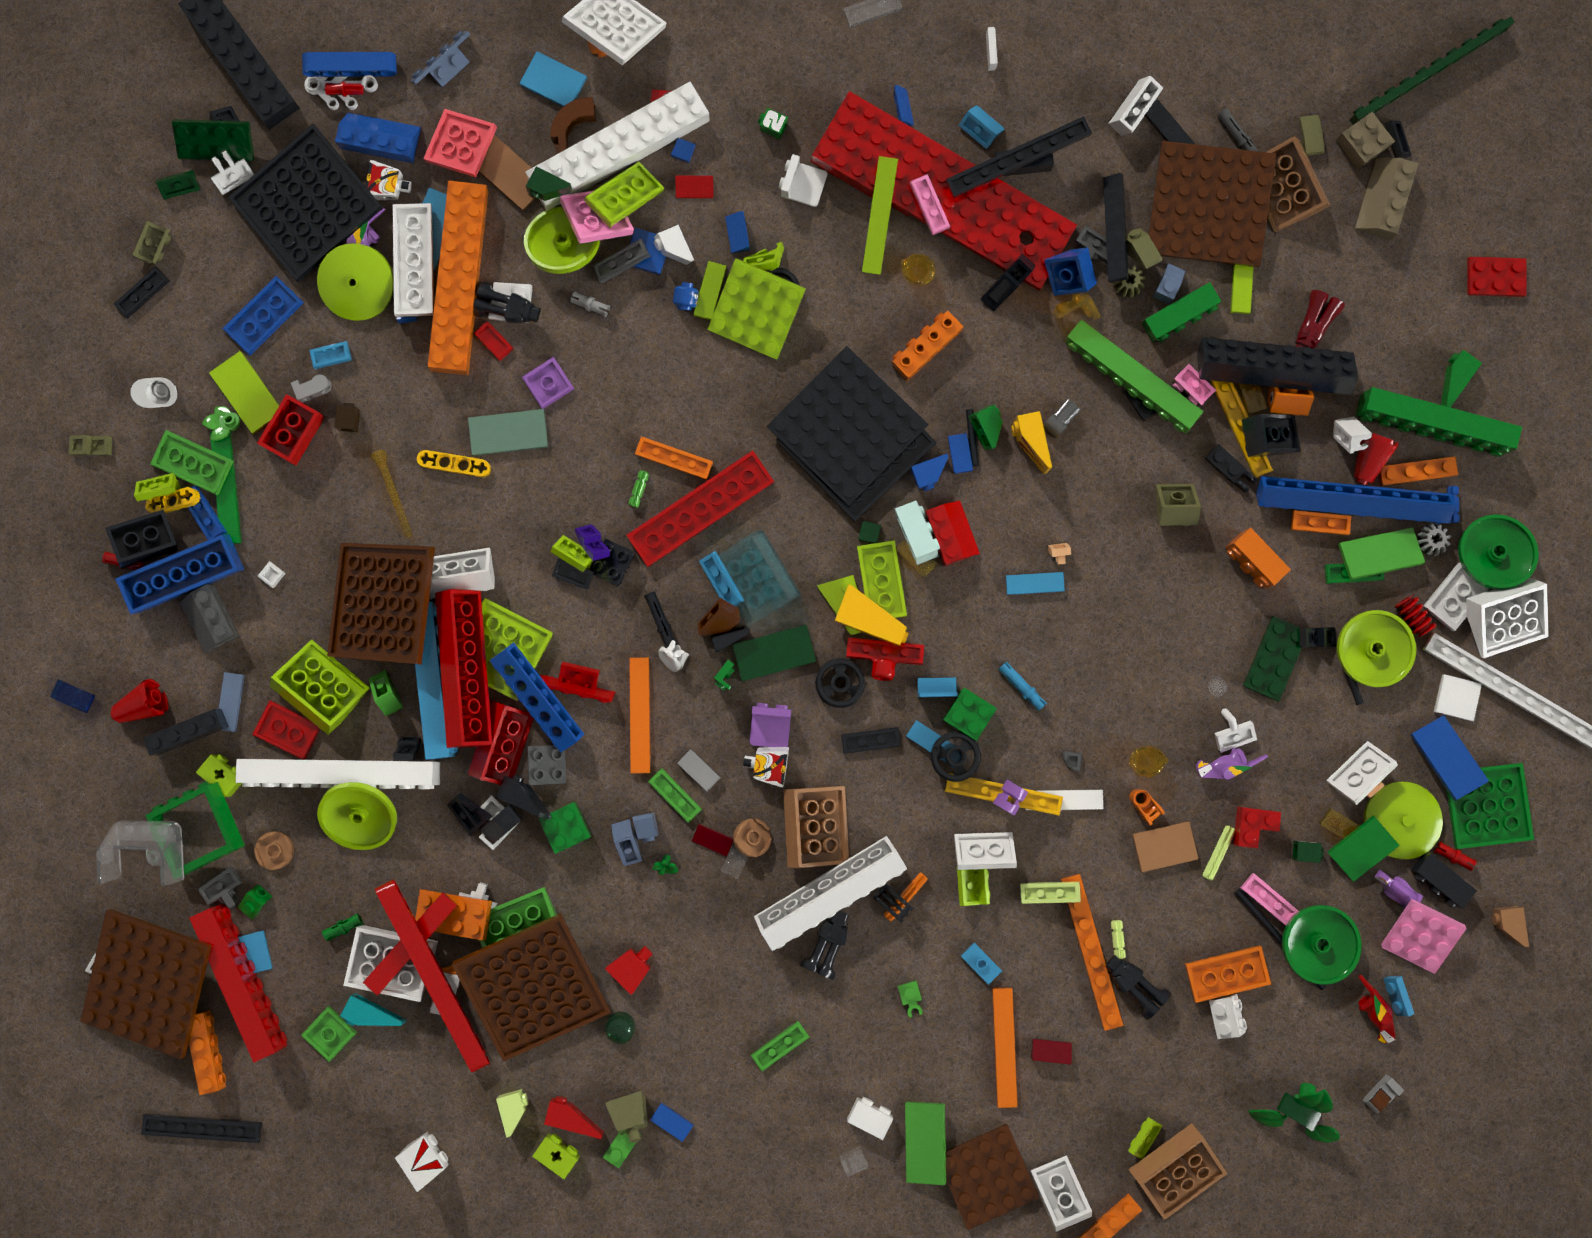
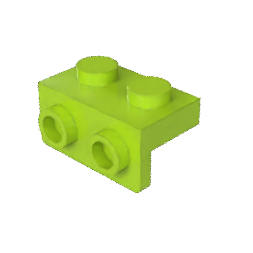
M957 868L960 906L990 904L988 870H958Z

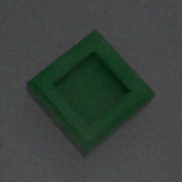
M862 521L858 540L877 543L881 525Z

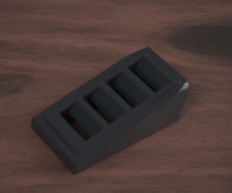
M748 626L731 629L727 633L711 635L715 652H719L750 633Z

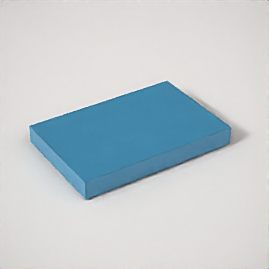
M537 51L519 84L564 107L569 102L576 100L587 80V76Z

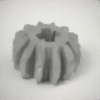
M1433 523L1428 524V527H1422V533L1417 534L1421 538L1418 543L1423 545L1420 547L1421 551L1426 550V555L1433 553L1434 556L1439 555L1440 552H1446L1445 547L1450 546L1447 539L1451 538L1450 535L1446 536L1445 534L1448 529L1441 530V524L1435 526Z

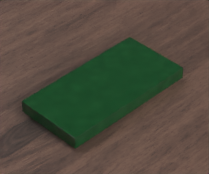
M807 625L732 644L742 682L816 662Z

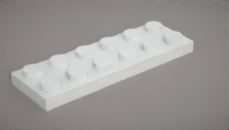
M431 203L393 204L394 315L396 317L433 316Z

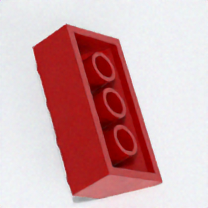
M492 701L490 705L493 745L476 747L468 775L501 785L504 776L512 778L516 773L534 718L527 711Z

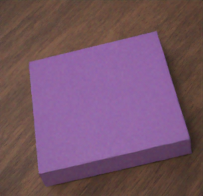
M554 357L522 377L542 409L574 390V387Z

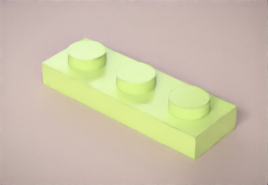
M1080 881L1020 884L1022 904L1081 902Z

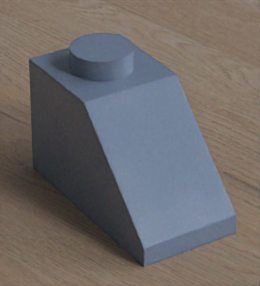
M1168 263L1152 297L1170 305L1182 283L1185 271Z
M655 812L632 817L637 838L643 839V842L655 840L654 837L658 836Z
M630 819L611 824L614 843L623 865L627 866L641 862V853Z

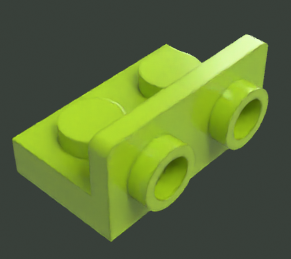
M171 473L136 482L134 497L137 501L150 500L154 497L170 495L175 490L180 489L181 486L175 474Z
M564 535L552 546L550 551L582 572L586 568L589 569L593 562L581 545Z

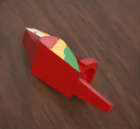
M1359 975V979L1370 992V994L1362 997L1358 1002L1359 1009L1367 1012L1371 1022L1380 1030L1378 1040L1382 1043H1390L1396 1037L1392 1008L1378 991L1362 975Z

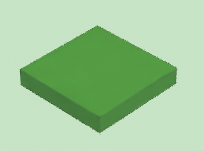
M328 1006L301 1036L330 1062L357 1031L345 1023L344 1019L332 1007Z

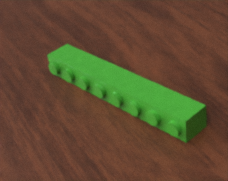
M1080 320L1067 336L1065 343L1071 351H1077L1086 362L1097 366L1099 372L1109 375L1116 385L1125 387L1131 396L1138 397L1147 408L1158 412L1160 418L1174 424L1173 427L1177 431L1187 434L1204 412L1083 320Z

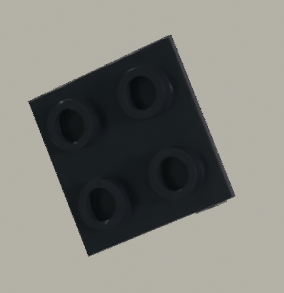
M605 539L603 543L609 548L610 557L595 560L590 570L595 571V576L618 587L619 584H622L621 581L624 574H627L626 570L630 568L629 565L632 559L635 558V551Z

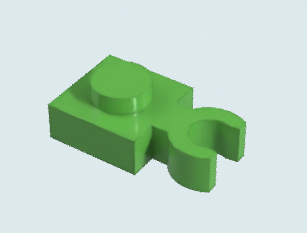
M917 981L898 985L902 1004L909 1005L907 1009L908 1016L912 1017L911 1011L914 1008L918 1009L919 1014L922 1015V1009L917 1004V1001L922 1000Z

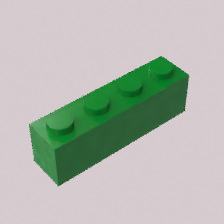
M1209 282L1146 318L1141 324L1153 343L1157 340L1162 342L1170 337L1169 333L1173 331L1178 333L1185 329V324L1190 321L1194 324L1202 319L1201 315L1207 312L1209 315L1218 310L1217 306L1222 301Z

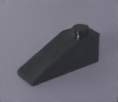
M513 775L512 778L504 776L496 798L538 817L551 819V814L531 785L523 782L524 778Z

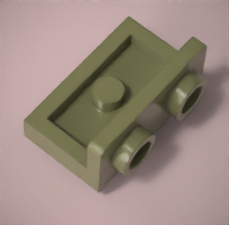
M146 221L132 256L153 266L156 262L160 263L164 256V253L161 252L163 245L168 246L172 237L169 235L170 230Z

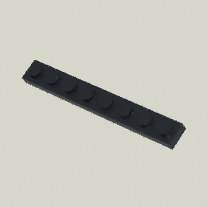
M1083 116L947 178L946 183L953 198H956L1091 136L1092 131Z

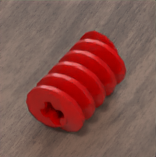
M1410 595L1397 603L1395 608H1402L1399 615L1406 614L1403 621L1410 620L1409 628L1415 627L1412 633H1418V637L1434 629L1436 624L1430 623L1431 617H1425L1428 613L1427 610L1420 611L1423 608V604H1416L1419 598H1412L1413 595Z

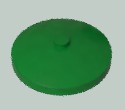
M1493 514L1475 520L1465 529L1458 545L1460 563L1468 576L1476 583L1495 590L1513 588L1525 582L1535 571L1539 558L1538 545L1531 531L1520 521L1506 515Z
M1313 905L1298 911L1289 920L1282 937V949L1285 960L1294 973L1306 981L1324 985L1343 980L1355 969L1361 956L1362 942L1356 924L1346 913L1327 905Z

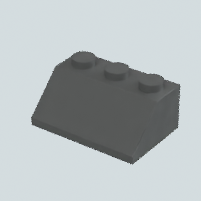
M206 584L190 592L180 602L205 654L240 637L214 585Z

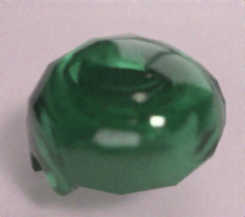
M626 1012L614 1013L609 1017L605 1026L607 1038L615 1044L627 1043L634 1034L635 1021Z

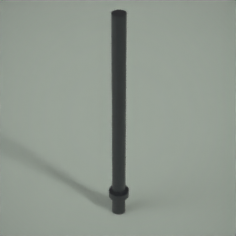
M1238 888L1234 894L1282 947L1283 936L1243 891ZM1314 983L1320 990L1326 987V984Z

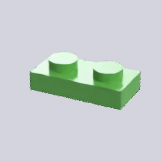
M618 1133L603 1158L617 1168H620L636 1142L630 1143L628 1134L621 1135Z

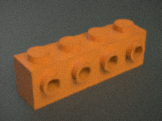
M949 311L944 314L942 312L938 314L934 319L935 323L931 326H925L920 331L921 335L917 339L912 338L906 344L907 348L903 352L900 350L892 357V366L906 381L914 376L962 331L964 326Z
M211 1010L198 1012L195 1014L189 1046L199 1095L225 1088L226 1076L221 1065L222 1057L218 1050V1037L215 1034L214 1017L211 1014Z

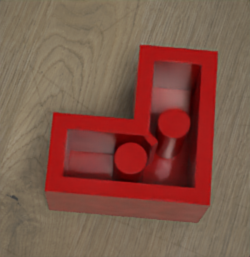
M1237 807L1236 832L1233 845L1258 849L1260 829L1279 832L1281 812Z

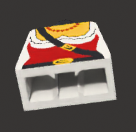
M370 160L365 186L377 200H398L400 191L410 193L412 184L410 181L402 180L403 174L400 170Z
M789 747L758 748L756 757H744L743 767L754 768V779L783 787Z

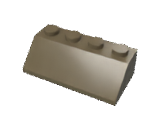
M1403 158L1375 159L1355 225L1356 230L1391 240L1398 234L1419 163Z

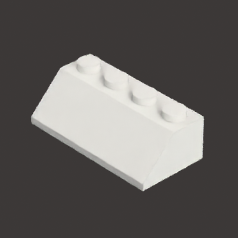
M484 548L434 556L429 600L435 598L436 592L448 589L479 591L494 589L495 577L491 549Z

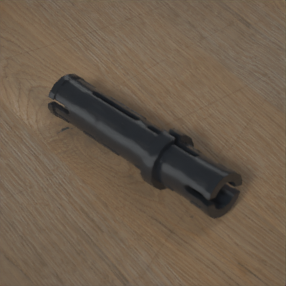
M653 591L644 595V598L657 625V633H660L665 648H668L671 641H675L671 632L672 627L666 620L656 592Z

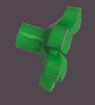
M663 855L662 862H655L652 868L658 871L660 875H664L665 872L667 874L678 873V867L674 863H670V855Z

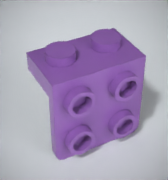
M757 703V707L752 706L751 745L788 747L791 710L787 709L788 706L776 705V708H768V704Z

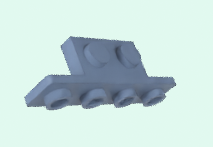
M459 31L453 37L454 41L450 45L447 43L439 50L441 53L436 58L432 56L427 60V66L423 70L419 68L412 74L413 79L411 83L416 85L430 73L436 82L443 87L469 63V60L457 46L470 33L468 31Z

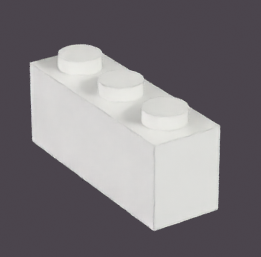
M1151 76L1140 79L1113 116L1109 125L1121 136L1132 133L1163 87Z

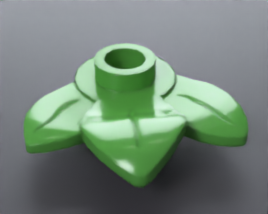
M218 406L215 407V414L208 415L202 422L206 428L212 430L211 440L217 441L226 438L230 431H235L239 428L240 417L236 413L231 412L229 408Z

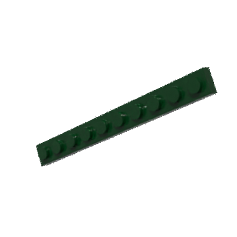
M1511 16L1505 20L1503 18L1499 19L1492 25L1493 28L1489 30L1487 28L1483 29L1477 34V38L1467 39L1461 44V48H1453L1446 53L1445 58H1437L1431 63L1429 68H1421L1415 73L1416 76L1413 78H1405L1399 83L1400 86L1397 88L1392 86L1384 92L1385 95L1381 98L1376 96L1368 102L1369 105L1365 108L1363 106L1357 108L1353 112L1354 115L1350 122L1354 125L1369 113L1379 111L1502 34L1515 21Z

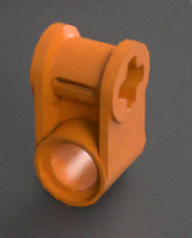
M1134 789L1130 793V802L1148 825L1151 826L1153 824L1152 821L1158 816L1165 814L1162 807L1147 791ZM1139 793H1142L1144 797L1141 803L1136 801V796Z

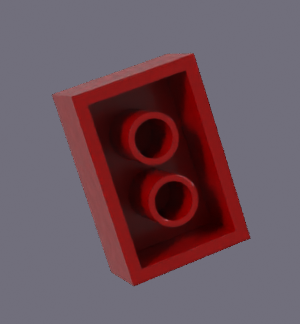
M286 394L257 444L297 466L325 416Z

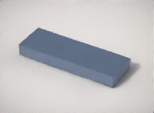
M224 672L219 709H222L228 727L222 729L223 731L236 732L245 675Z

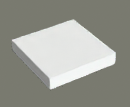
M1445 674L1442 675L1434 712L1474 721L1482 684Z

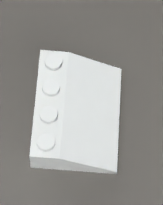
M1528 578L1525 582L1513 588L1494 589L1466 598L1467 618L1482 658L1548 637L1546 583L1534 578Z
M365 925L358 926L343 986L371 991L363 982L400 941L397 932ZM428 939L427 942L435 955L438 941ZM411 959L380 994L421 1002L425 985Z

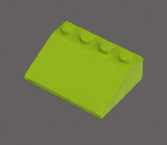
M310 640L271 677L270 687L329 735L348 716L370 687L334 657H327L328 652L313 640Z

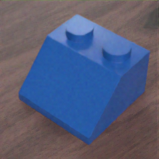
M1088 247L1069 250L1044 260L1054 296L1087 292L1097 284Z

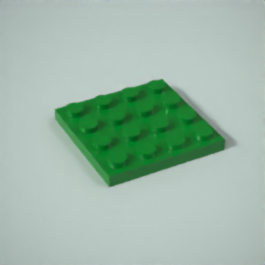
M1523 763L1480 767L1489 782L1456 801L1453 800L1447 791L1455 849L1534 840Z

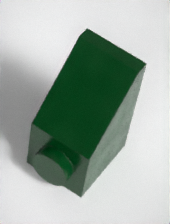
M537 166L526 184L528 195L535 200L547 201L569 194L572 191L571 183Z

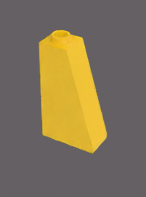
M848 585L835 622L900 646L901 642L905 644L909 634L905 632L907 627L854 586Z

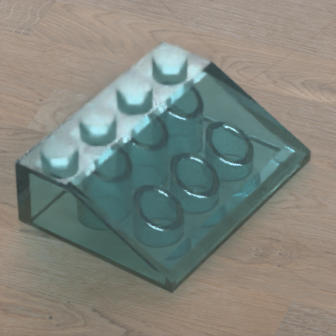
M763 530L751 533L719 555L744 599L743 602L737 605V608H739L748 626L755 624L801 596Z

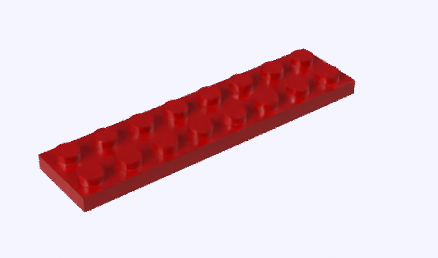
M752 450L626 536L647 567H649L772 485L774 480Z

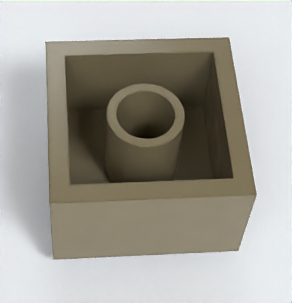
M1373 112L1348 128L1336 139V142L1358 170L1387 150L1395 142Z

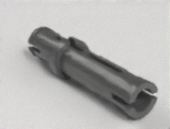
M1227 108L1218 114L1217 117L1237 141L1239 148L1258 151L1251 141L1252 138L1246 135Z

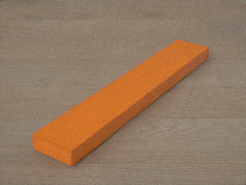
M649 657L630 658L631 773H650Z
M1012 987L992 988L997 1107H1017Z

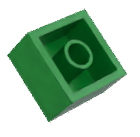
M964 687L942 721L977 741L997 708Z
M577 801L551 812V819L539 818L555 854L592 837V833Z

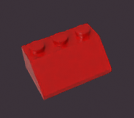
M960 500L925 511L926 520L930 523L933 530V539L936 538L939 543L940 549L938 552L944 567L980 554Z

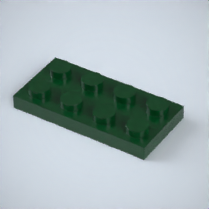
M174 119L172 121L178 159L212 160V158L216 157L219 160H225L222 153L227 151L233 161H240L243 158L245 161L254 160L250 122Z
M1275 616L1271 617L1243 687L1277 702L1280 701L1302 649L1300 647V627Z

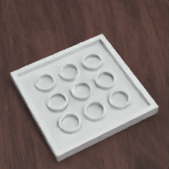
M582 0L562 18V23L621 65H624L666 27L665 21L635 0Z

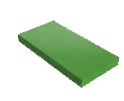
M165 430L150 465L167 473H174L180 479L215 495H219L234 460Z
M1413 527L1341 542L1338 545L1350 580L1419 566L1425 563Z
M907 1101L905 1102L906 1183L945 1185V1104Z

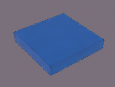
M635 228L630 244L642 239L651 257L633 267L661 275L666 256L662 255L661 251H658L655 247L654 237L657 234Z

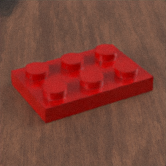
M1467 258V295L1525 297L1526 258Z

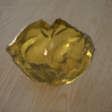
M916 253L901 260L903 275L909 283L925 286L935 279L936 269L934 261L928 256Z
M1153 746L1138 747L1129 759V764L1133 771L1139 776H1145V778H1152L1160 774L1168 763L1167 757L1158 748Z

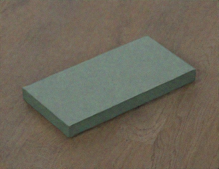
M544 409L468 418L472 456L548 447Z

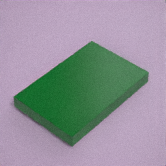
M1373 815L1327 852L1354 882L1400 845Z

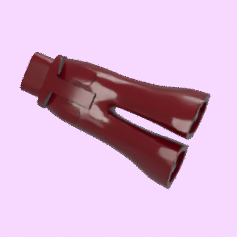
M1312 290L1309 296L1308 310L1295 341L1296 347L1315 349L1331 322L1344 309V302L1336 297H1331L1318 323H1316L1329 294L1320 290Z

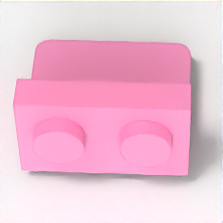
M1190 364L1172 380L1174 382L1172 386L1179 393L1184 392L1188 396L1187 399L1198 407L1216 391L1206 380L1199 379V373Z

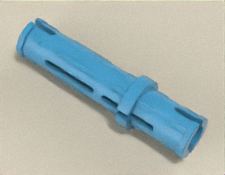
M1005 662L998 669L1023 695V699H1027L1037 711L1047 704L1035 691L1036 689L1031 687L1008 662Z

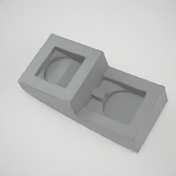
M691 749L678 762L707 792L720 779Z

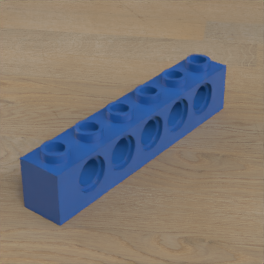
M515 643L509 645L490 660L494 669L503 677L505 683L513 690L518 700L523 703L529 714L537 721L542 731L547 734L553 745L560 752L575 744L585 735Z

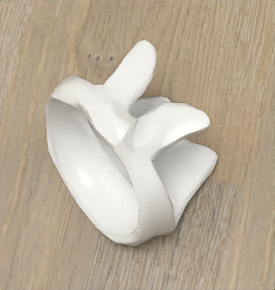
M674 640L671 641L668 648L662 646L658 650L661 661L673 672L683 669L684 663L689 656L688 653L681 650L679 645H675Z

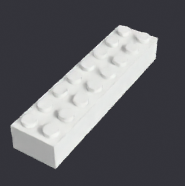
M885 836L755 915L754 918L762 936L773 951L783 947L793 938L800 937L806 930L816 927L824 919L833 917L836 912L849 907L857 899L867 896L875 888L882 887L890 879L900 876L907 868L888 837Z

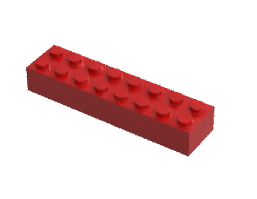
M448 589L436 592L447 748H466L493 745L481 591Z
M225 904L202 911L189 919L199 941L212 945L208 962L252 1061L255 1063L288 1046L286 1043L287 1037L280 1030L278 1025L279 1019L272 1012L270 1007L271 1001L264 994L261 979L257 978L256 973H254L255 965L253 961L248 960L245 954L247 953V947L243 942L240 943L239 929L232 922L231 911Z

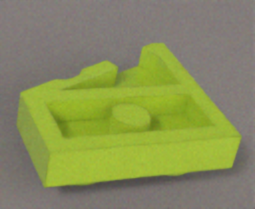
M777 243V248L769 252L765 248L756 254L747 256L743 261L762 270L772 271L779 268L784 251L783 243Z

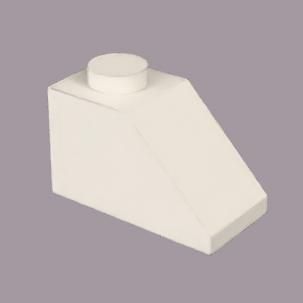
M679 225L662 231L654 237L655 247L658 251H661L662 255L685 265L694 261Z

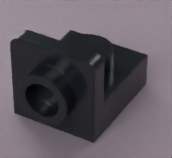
M232 106L210 111L209 120L240 121Z

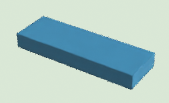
M716 551L699 561L719 598L734 606L744 601Z
M1063 572L1005 576L1007 595L1065 591Z
M916 720L906 737L931 753L932 747L940 735ZM948 740L942 744L945 750L957 747ZM958 751L951 753V760L953 762H958L961 759ZM939 758L947 763L946 758Z

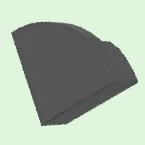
M1062 751L1065 764L1071 770L1080 772L1082 753Z

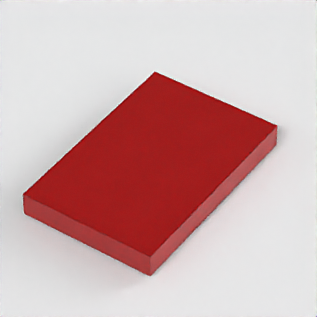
M270 700L252 735L299 759L305 760L320 728L308 718Z

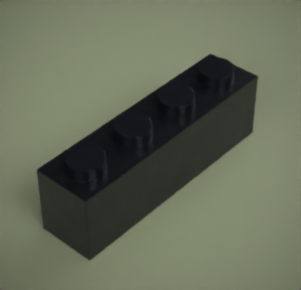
M213 709L143 737L149 756H159L227 728L228 724L222 709Z

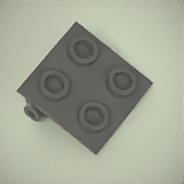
M554 745L527 746L529 785L566 783L565 750L560 752Z

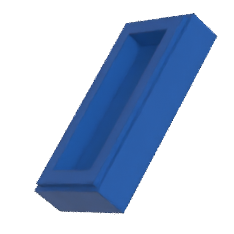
M967 433L948 436L954 474L973 471Z
M662 1102L650 1119L681 1142L684 1141L694 1125Z

